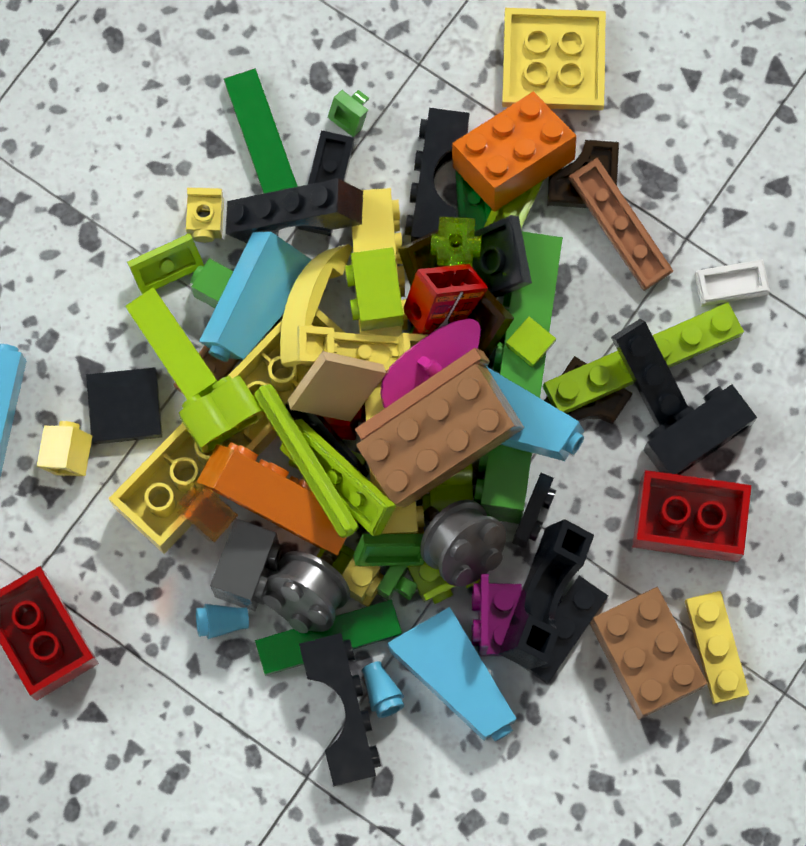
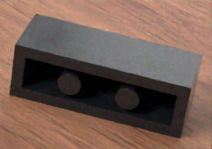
M733 384L724 390L720 386L716 387L703 397L705 403L694 409L692 405L688 406L675 416L676 423L668 428L663 424L647 435L649 441L643 450L659 472L683 474L754 424L757 416Z

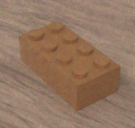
M474 364L357 443L356 446L387 497L396 507H407L525 427L488 368Z

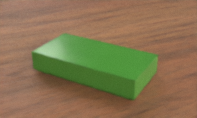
M362 534L353 554L355 566L423 565L425 561L420 551L423 534H381L376 536Z

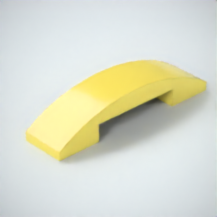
M349 244L318 254L304 267L296 279L285 305L281 325V364L286 368L302 364L298 363L297 327L299 325L313 326L312 322L328 280L342 276L345 266L353 249Z
M299 325L297 327L298 363L312 366L321 352L325 351L383 364L387 372L389 367L402 354L428 335L403 333L396 337L334 332V328Z

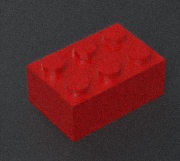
M645 470L640 480L632 548L738 562L743 557L745 550L752 485Z
M41 566L0 589V645L33 699L38 701L99 664L47 573Z

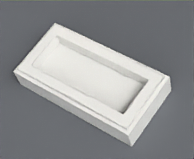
M763 259L697 270L694 274L701 307L767 296L770 293Z

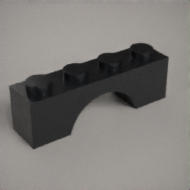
M429 108L428 119H421L419 139L425 140L423 151H416L414 171H420L419 183L412 182L409 203H416L414 215H407L405 235L411 236V242L445 225L455 224L457 209L442 200L436 191L434 179L439 170L446 163L452 161V143L468 133L470 117L468 112Z
M337 178L227 201L225 234L248 243L253 232H273L278 236L279 230L293 226H316L335 230L362 225L363 191Z
M566 519L545 528L499 655L529 670L548 664L560 632L555 625V615L559 601L573 576L583 567L594 534Z
M339 633L299 643L307 679L322 682L331 687L341 698L345 709L343 730L338 739L325 750L333 787L376 776L374 768L381 767L376 745L369 747L366 732L372 731L368 710L360 711L357 697L364 694L359 674L351 675L349 661L355 660L350 639L343 640L342 634Z

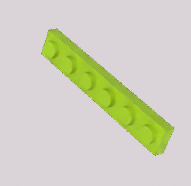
M729 302L656 333L653 337L668 367L671 368L741 337L744 330ZM617 350L544 382L543 389L551 405L567 414L634 384Z

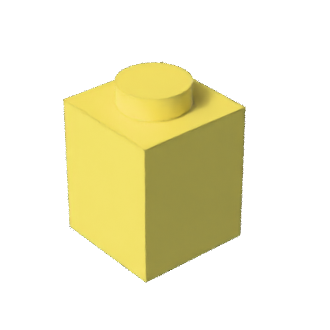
M60 421L59 426L44 425L37 467L54 475L86 476L93 436L80 430V425L74 422Z

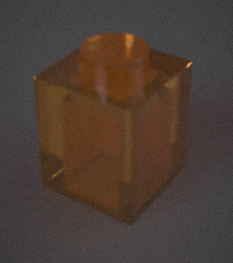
M200 486L197 490L194 487L190 488L180 499L179 504L182 507L177 512L203 537L214 543L238 516L236 512L206 486Z

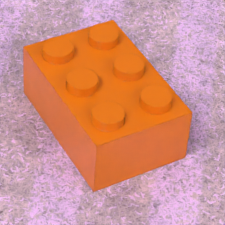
M533 91L453 142V168L495 212L575 160L577 135Z

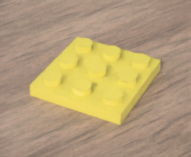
M505 8L502 107H510L534 91L550 109L603 110L605 94L606 11Z

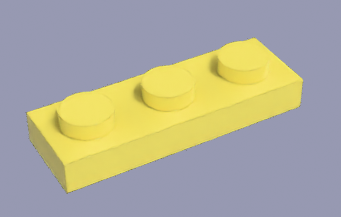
M721 591L686 599L685 605L712 703L718 704L748 696L747 683Z

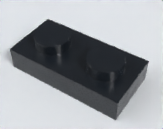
M542 472L540 473L514 535L513 544L526 548L529 539L536 542L543 525L542 521L537 520L542 507L549 510L557 491L550 488L554 477Z

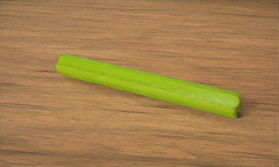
M271 384L259 387L254 393L257 402L337 534L341 538L351 536L357 531L358 524L277 391Z

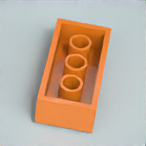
M230 442L228 447L216 444L197 483L310 544L338 555L347 537H339L305 480H299L293 476L287 479L289 471L260 459L259 463L256 462L258 454L241 445L238 446Z

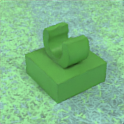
M341 90L334 96L327 118L354 137L362 130L368 109L363 105L369 100V97L360 90L356 91L352 96Z
M390 566L377 587V594L386 600H390L396 591L401 596L410 600L417 590V584L404 577L408 571V566Z

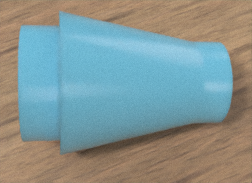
M205 604L203 608H196L198 636H207V639H211L240 629H248L249 616L247 607L236 608Z
M380 661L368 664L361 670L365 679L371 711L376 712L378 718L391 716L404 707L402 701L404 695L385 671Z

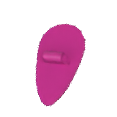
M464 319L442 326L402 354L389 367L382 379L380 395L383 407H388L473 348L478 349L481 331L479 323L473 319Z

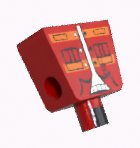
M470 264L417 270L403 308L405 315L415 327L412 332L413 334L429 335L442 326L468 318L488 289L487 285Z

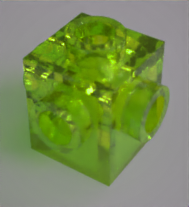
M439 217L438 234H432L431 255H437L439 266L470 264L473 267L474 257H481L482 236H475V218ZM454 244H460V245H461V246H459V247H457V248L452 247V245H454Z

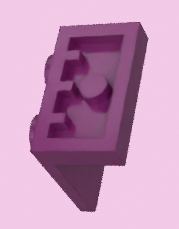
M481 574L479 584L473 583L472 611H478V619H473L471 640L472 645L478 647L479 656H501L499 652L519 601L522 584L489 583V574Z

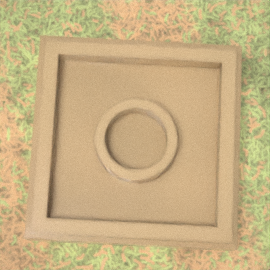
M322 351L287 400L291 410L351 422L383 379L386 371L383 364Z

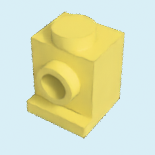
M187 188V234L190 233L193 240L202 243L212 242L214 239H222L224 214L222 189ZM198 212H210L207 217L198 216Z
M354 557L342 574L349 586L350 597L366 607L370 606L377 595V587L385 576L381 574L380 566H355Z

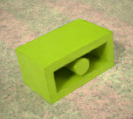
M393 247L351 253V265H346L345 271L348 287L355 286L356 299H350L353 321L360 320L361 331L402 326L404 315Z

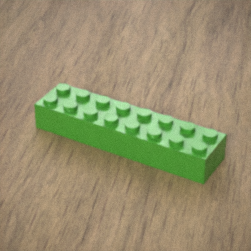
M522 231L532 284L504 295L503 306L509 307L507 310L514 317V320L501 338L504 339V343L499 342L497 344L493 371L498 372L503 377L540 398L546 353L532 368L505 345L506 341L529 316L545 330L550 331L563 237ZM499 445L480 458L478 473H484L485 475L484 479L477 478L474 501L485 509L487 516L494 517L502 522L520 523L525 506L532 457L531 452Z

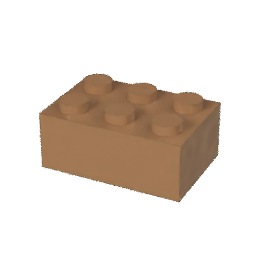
M658 587L593 617L590 622V626L638 720L701 690L708 684Z

